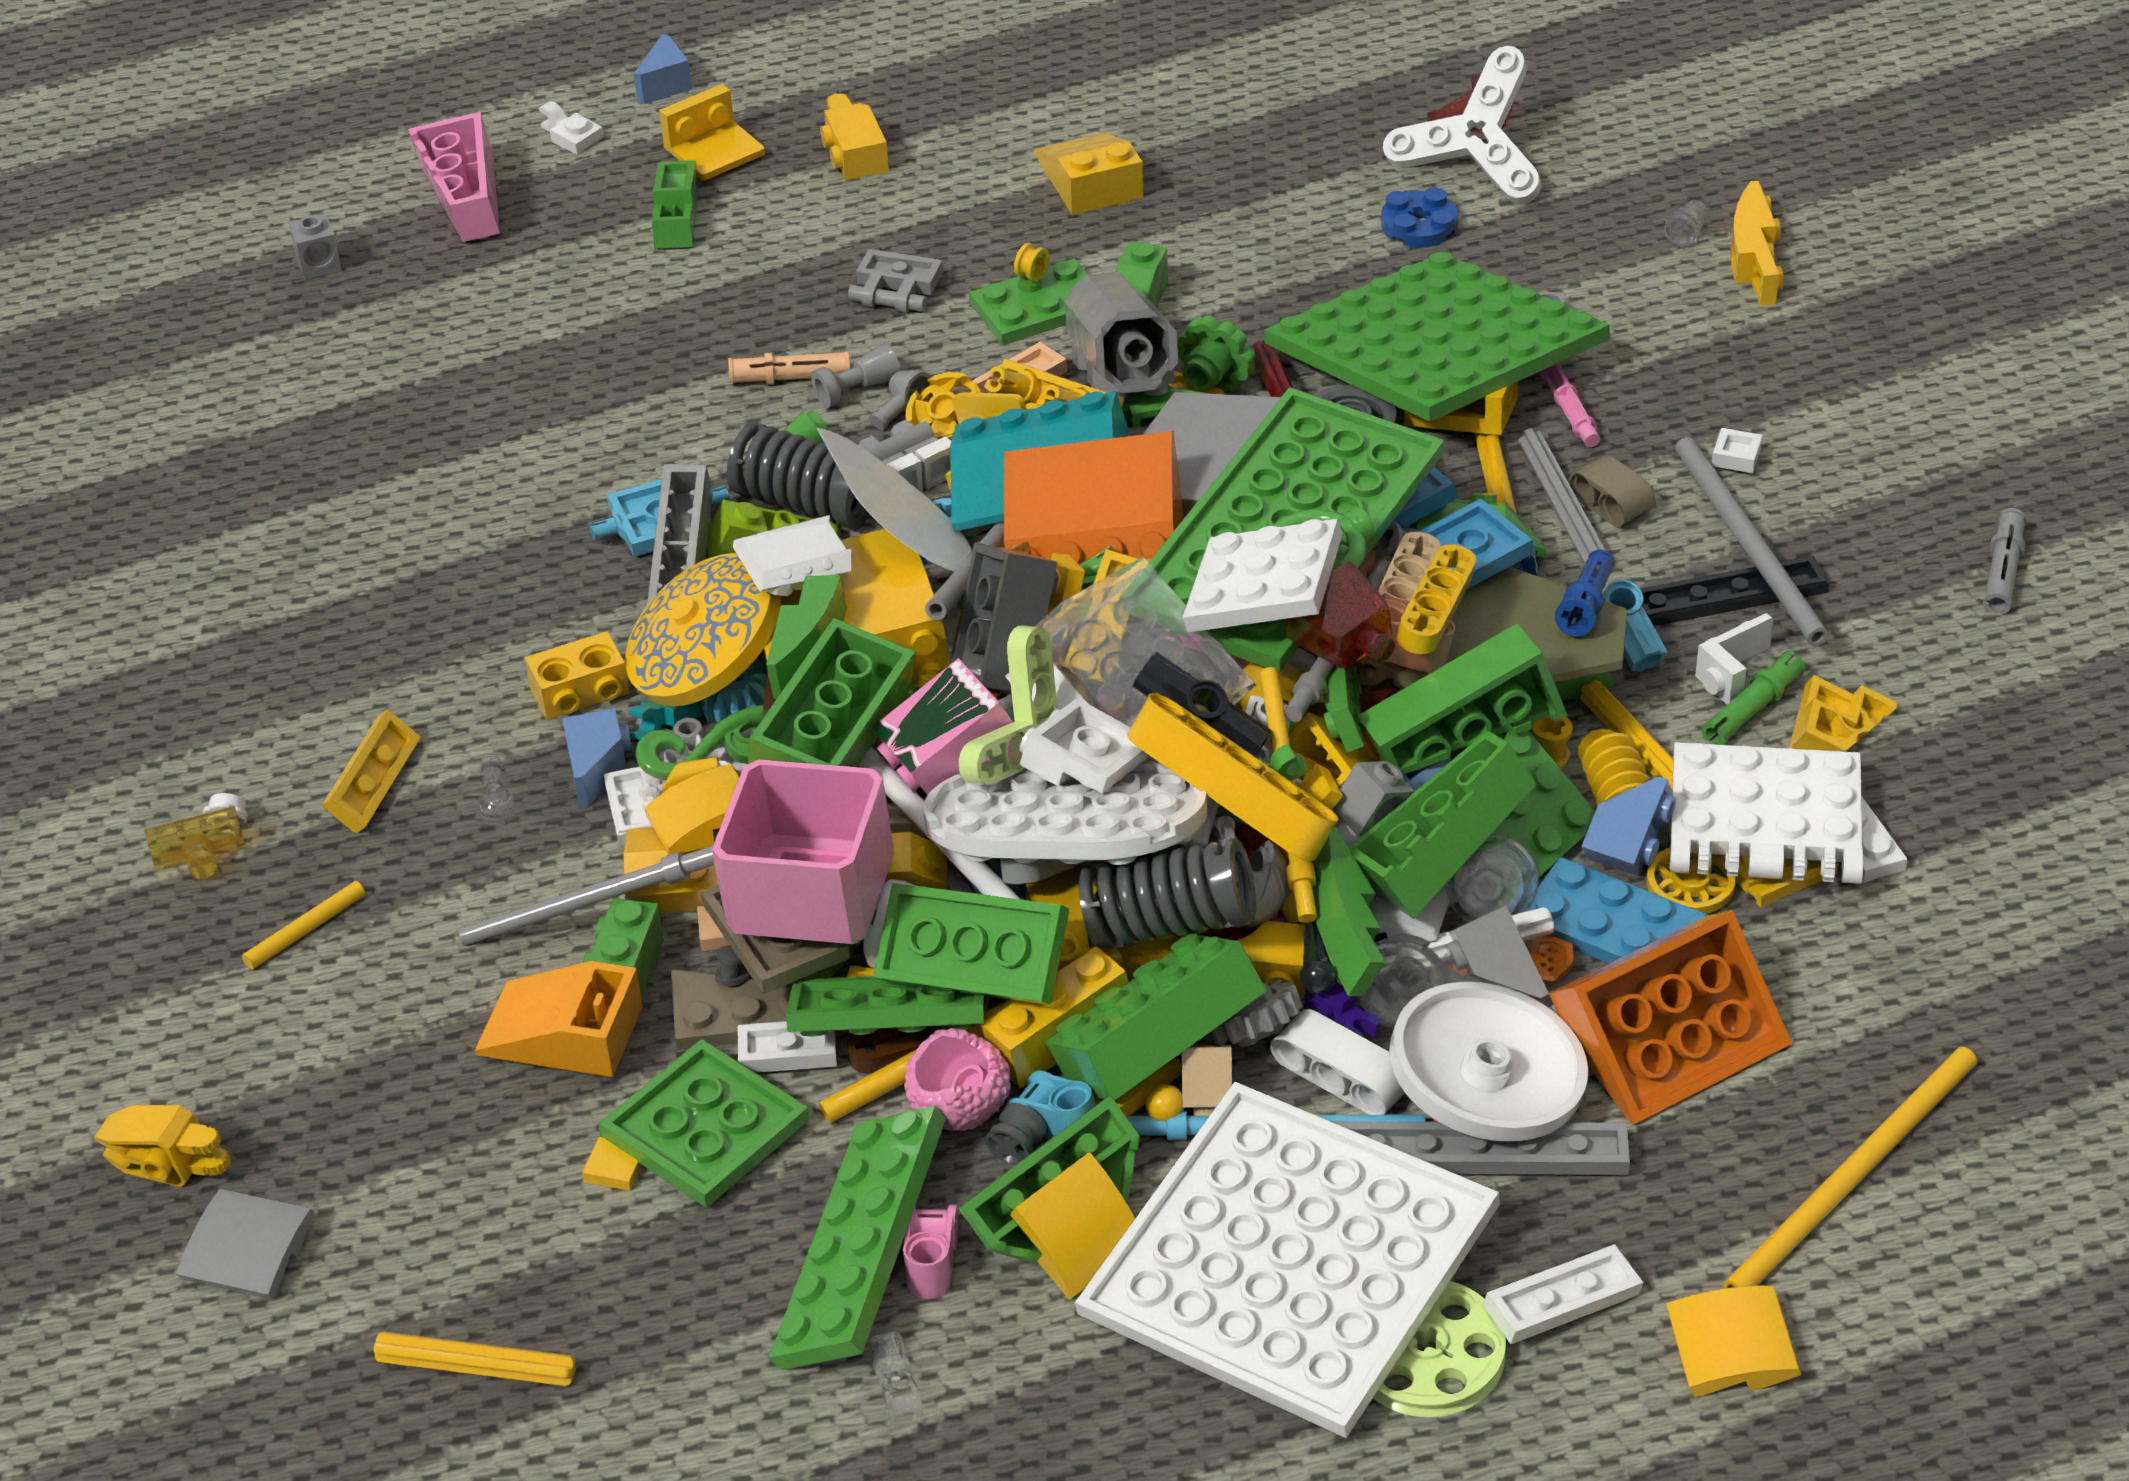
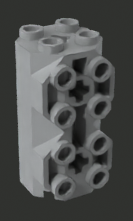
M1110 272L1086 275L1081 282H1078L1072 288L1071 294L1065 300L1066 329L1071 337L1073 363L1078 369L1087 370V381L1091 387L1105 392L1116 391L1117 396L1126 398L1128 396L1127 393L1143 391L1145 395L1152 396L1167 393L1168 384L1174 381V367L1178 364L1177 331L1148 297L1121 273Z

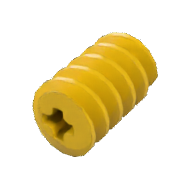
M1598 729L1589 732L1583 737L1578 746V756L1587 775V781L1597 806L1606 800L1650 781L1646 775V769L1641 762L1642 759L1637 750L1636 743L1631 736L1625 733H1616L1610 729Z

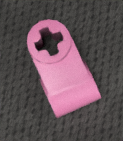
M949 1204L947 1210L916 1209V1207L913 1210L904 1236L903 1253L907 1288L911 1294L918 1298H938L944 1295L950 1288L954 1251L957 1250L958 1205Z

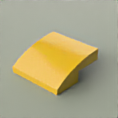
M731 764L716 767L683 780L656 797L645 807L646 817L669 855L677 852L686 853L714 845L713 829L721 827L739 780V776Z
M1088 1152L1015 1207L1010 1214L1042 1253L1037 1262L1070 1300L1086 1288L1135 1220L1123 1196L1091 1152Z
M1774 1286L1726 1288L1666 1303L1687 1382L1694 1397L1704 1396L1745 1381L1751 1391L1760 1390L1802 1375Z

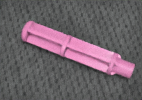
M1561 362L1540 371V377L1545 379L1554 394V401L1557 405L1561 406L1571 423L1574 435L1580 437L1587 447L1591 448L1598 445L1600 436L1596 431L1597 423L1593 417L1588 416L1582 406L1583 404L1578 397V391L1575 386L1570 384L1564 374Z

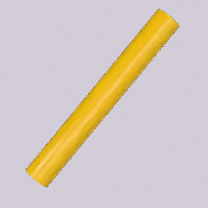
M358 881L352 882L242 954L244 963L254 970L365 897L364 888Z

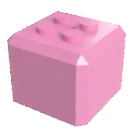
M756 760L743 767L712 847L726 924L735 934L857 944L867 936L894 855L883 777L875 769L771 760Z

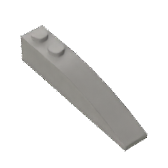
M664 464L647 605L673 578L689 567L706 559L713 488L706 465Z

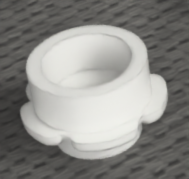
M215 794L210 797L209 806L203 809V817L209 819L210 826L214 830L236 831L238 825H245L247 822L246 802L241 797L233 794Z

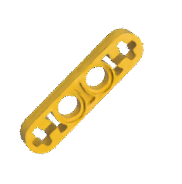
M1455 544L1444 545L1437 549L1401 617L1396 641L1402 649L1421 655L1432 653L1437 648L1472 580L1476 556L1471 550Z

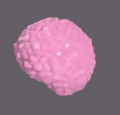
M954 1028L936 1030L934 1034H931L929 1038L919 1045L912 1058L907 1062L906 1082L904 1083L907 1101L911 1103L913 1111L936 1105L946 1117L943 1129L949 1131L974 1129L996 1113L1000 1106L1005 1103V1098L1009 1096L1011 1089L1010 1068L1004 1057H1002L1000 1050L989 1041L966 1030Z

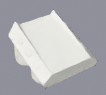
M830 515L733 541L735 552L760 593L769 592L774 595L788 596L792 594L793 590H802L805 576L841 575V580H843L851 572V549L847 550L830 525Z

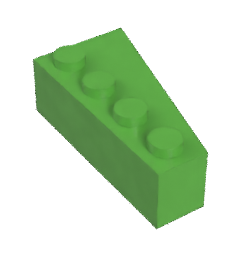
M1487 730L1348 848L1374 892L1414 919L1515 807L1523 801L1537 783L1511 745Z

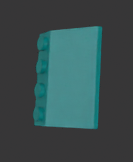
M1090 392L1080 399L1066 402L1052 400L1037 408L1023 411L1021 409H1010L1003 412L1000 416L986 419L973 417L955 425L950 444L951 508L954 531L1004 521V452L1130 436L1117 392Z

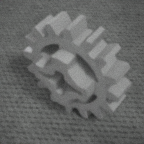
M1278 980L1270 985L1268 982H1263L1267 992L1205 1035L1203 1041L1206 1044L1215 1043L1216 1046H1221V1044L1230 1041L1232 1044L1239 1043L1240 1047L1256 1044L1257 1041L1269 1035L1279 1033L1283 1030L1284 1024L1290 1022L1289 1017L1298 1015L1300 1013L1299 1009L1303 1007L1296 986L1293 985L1292 981L1283 983L1282 980Z

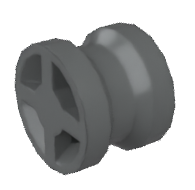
M1011 1103L1005 1107L999 1116L1000 1124L992 1126L985 1140L989 1151L996 1158L1016 1165L1034 1152L1033 1146L1041 1143L1047 1133V1125L1044 1119L1029 1106Z

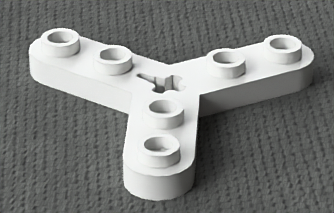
M1504 46L1492 52L1462 115L1392 130L1383 142V150L1387 160L1394 166L1407 168L1470 155L1509 200L1516 203H1529L1539 195L1542 188L1539 174L1529 160L1501 130L1526 75L1527 64L1521 51L1513 46ZM1473 127L1479 130L1482 129L1488 143L1485 144L1477 136H1472L1470 130Z

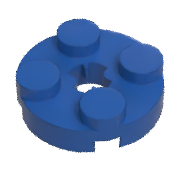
M1432 187L1426 191H1410L1405 193L1394 191L1386 196V204L1381 210V228L1388 238L1393 240L1394 236L1404 240L1403 245L1436 246L1447 241V235L1452 232L1455 234L1458 229L1459 212L1456 205L1447 199V192L1441 188Z

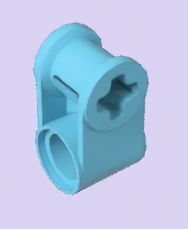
M1037 1070L1029 1076L1027 1087L1018 1098L1010 1099L1005 1105L1006 1107L1011 1103H1020L1035 1110L1047 1125V1133L1044 1138L1050 1140L1096 1106L1092 1089L1088 1084Z

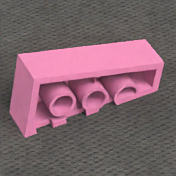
M481 112L408 129L419 163L462 242L486 239L492 235L500 234L493 148Z

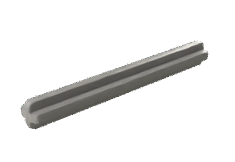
M1532 428L1525 430V435L1519 438V444L1585 565L1591 552L1599 549L1605 550L1541 431H1533ZM1598 564L1596 569L1599 570L1601 566Z

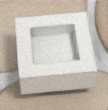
M1721 428L1712 455V466L1753 473L1761 450L1763 435Z

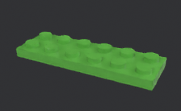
M936 1105L856 1124L769 1355V1359L778 1369L786 1370L863 1354L946 1117Z

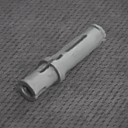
M2008 508L2001 511L1998 518L1997 534L1992 537L1990 542L1992 561L1986 595L1983 601V606L1988 612L2005 614L2010 611L2012 606L2018 561L2025 553L2023 532L2027 520L2025 513L2016 508ZM2004 557H2007L2006 565H2003ZM2002 572L2004 573V578H2003V580L2001 579V573H2002Z

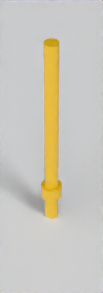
M1268 667L1260 671L1268 728L1272 731L1270 742L1273 754L1279 747L1285 744L1290 745L1279 672L1277 668ZM1292 780L1291 782L1296 785V780ZM1288 852L1289 865L1285 870L1288 888L1294 891L1298 921L1302 923L1315 921L1317 913L1313 887L1317 882L1314 864L1295 857Z

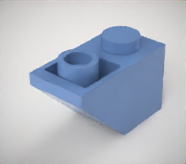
M1656 777L1598 804L1581 846L1587 859L1640 877L1645 864L1649 866L1653 864L1660 843L1656 836L1662 822L1667 824L1670 821L1676 806V797L1673 796L1668 779Z

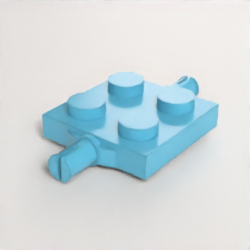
M662 479L607 494L608 507L612 513V518L589 523L593 540L618 534L626 541L633 557L653 552ZM725 485L713 489L712 506L721 504L723 499L730 501Z

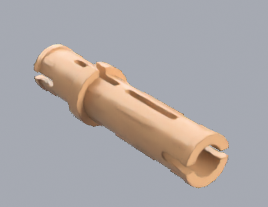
M849 351L789 356H772L771 352L764 353V357L728 358L730 384L766 381V385H774L775 380L811 379L812 371L822 367L830 369L835 375L850 369Z

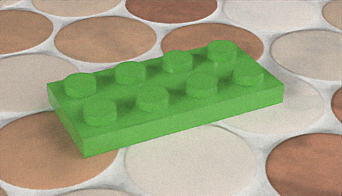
M892 883L873 978L887 982L1051 1005L1070 909L1059 904Z
M873 976L797 980L792 984L786 1012L787 1032H800L803 1036L816 1037L827 1034L829 1030L847 1029L850 1033L857 1035L870 1034L877 1031L878 1028L897 1027L902 1032H918L924 1030L927 1026L946 1025L948 1029L967 1030L973 1028L975 1024L984 1023L986 996L881 981L873 978Z

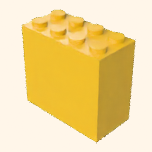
M886 529L842 539L841 542L847 550L851 549V572L842 580L847 606L843 622L915 651L912 684L918 685L920 675H925L926 670L942 672L950 665L943 620H933L925 611L927 602L934 594L920 555L904 545ZM793 590L792 594L781 596V605H799L802 590ZM775 628L767 644L761 651V655L763 658L767 674L768 670L766 664Z

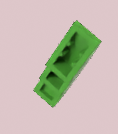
M1334 827L1315 861H1310L1314 864L1317 882L1313 887L1317 913L1316 924L1328 957L1347 995L1364 997L1386 964L1373 941L1381 927L1368 907L1376 894L1338 829Z

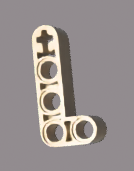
M1410 532L1402 537L1374 598L1365 635L1374 637L1372 638L1374 640H1379L1381 644L1393 652L1390 658L1386 660L1387 662L1420 672L1432 673L1447 664L1455 632V624L1452 620L1437 648L1432 653L1421 655L1410 653L1402 649L1396 641L1401 617L1437 549L1441 547L1439 540L1430 534ZM1363 643L1362 647H1363V649H1365L1366 647H1368V646H1370V645H1373V644H1372V643ZM1377 646L1376 648H1374V649H1373L1372 651H1370L1369 653L1375 651L1379 646Z

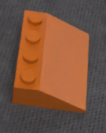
M1174 431L1004 452L1005 549L1036 555L1050 560L1052 553L1069 554L1078 564H1081L1099 554L1108 546H1112L1117 553L1137 559H1152L1184 519Z
M1733 910L1705 916L1549 993L1558 1016L1572 1029L1580 1041L1588 1066L1631 1124H1636L1793 1044Z

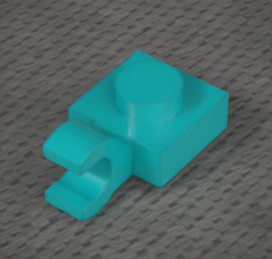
M648 699L641 701V705H636L629 710V716L642 718L641 726L638 730L630 732V738L640 740L645 734L659 730L661 726L673 730L675 723L681 719H696L704 716L701 708L702 700L675 707L660 705Z

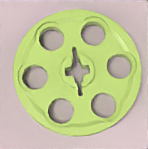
M1449 1281L1386 1377L1403 1375L1411 1380L1412 1385L1407 1389L1395 1391L1382 1383L1373 1399L1391 1410L1417 1417L1453 1415L1472 1408L1484 1400L1494 1390L1502 1376L1505 1366L1506 1337L1484 1308L1483 1303L1485 1299L1470 1288ZM1449 1305H1459L1467 1309L1469 1314L1463 1319L1451 1320L1443 1316L1441 1310ZM1430 1341L1436 1343V1349L1432 1347H1427L1424 1351L1417 1349V1343L1423 1346L1427 1345ZM1480 1342L1489 1345L1494 1352L1485 1358H1475L1467 1354L1465 1348L1472 1343ZM1456 1378L1462 1381L1465 1388L1459 1393L1447 1394L1440 1391L1436 1385L1442 1379Z

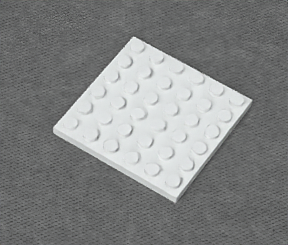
M1234 1082L1075 1301L1077 1314L1347 1438L1499 1207V1192Z

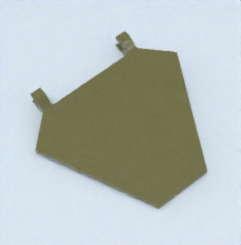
M1379 556L1376 558V564L1379 560H1387L1391 563L1393 558L1390 556ZM1508 567L1466 590L1451 619L1455 624V632L1447 663L1518 623L1542 652L1554 683L1622 669L1627 609L1604 601L1600 613L1596 616V622L1592 630L1584 636H1569L1559 629L1555 621L1556 609L1563 601V595L1568 587L1519 569ZM1573 618L1571 624L1575 625L1578 619ZM1367 654L1359 659L1360 664H1371L1374 666V668H1360L1358 682L1363 685H1375L1382 682L1385 678L1391 677L1406 688L1430 674L1387 661L1377 663Z

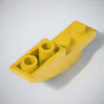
M1751 181L1743 191L1734 215L1730 257L1732 273L1736 284L1752 283L1760 306L1776 305L1777 291L1782 290L1784 285L1783 270L1781 266H1776L1774 262V244L1779 242L1781 238L1780 222L1778 218H1773L1772 205L1769 195L1764 196L1759 181Z

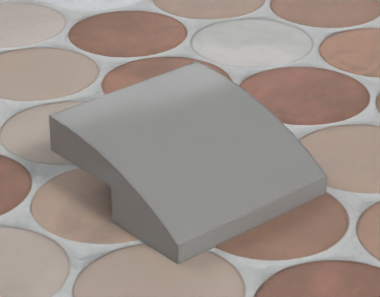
M219 1189L197 1223L183 1253L176 1275L183 1280L274 1300L289 1258H297L301 1251L314 1211L311 1208Z

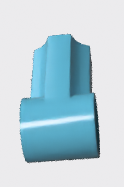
M1617 580L1610 583L1604 591V601L1627 609L1623 657L1631 671L1641 672L1653 668L1666 658L1667 650L1642 606V591L1631 581Z

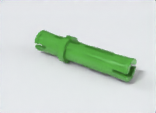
M1786 651L1767 670H1759L1752 676V680H1750V685L1702 726L1701 731L1705 740L1709 742L1719 734L1720 736L1713 744L1725 745L1732 736L1769 703H1777L1783 697L1784 689L1804 674L1806 666L1802 658L1798 656L1788 665L1787 662L1794 657L1795 653Z

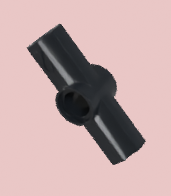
M1157 651L1144 665L1132 687L1147 697L1151 693H1156L1173 700L1254 757L1257 756L1272 733L1269 728L1229 702L1225 690L1218 683L1211 680H1197ZM1194 704L1205 706L1210 713L1200 712L1195 708Z

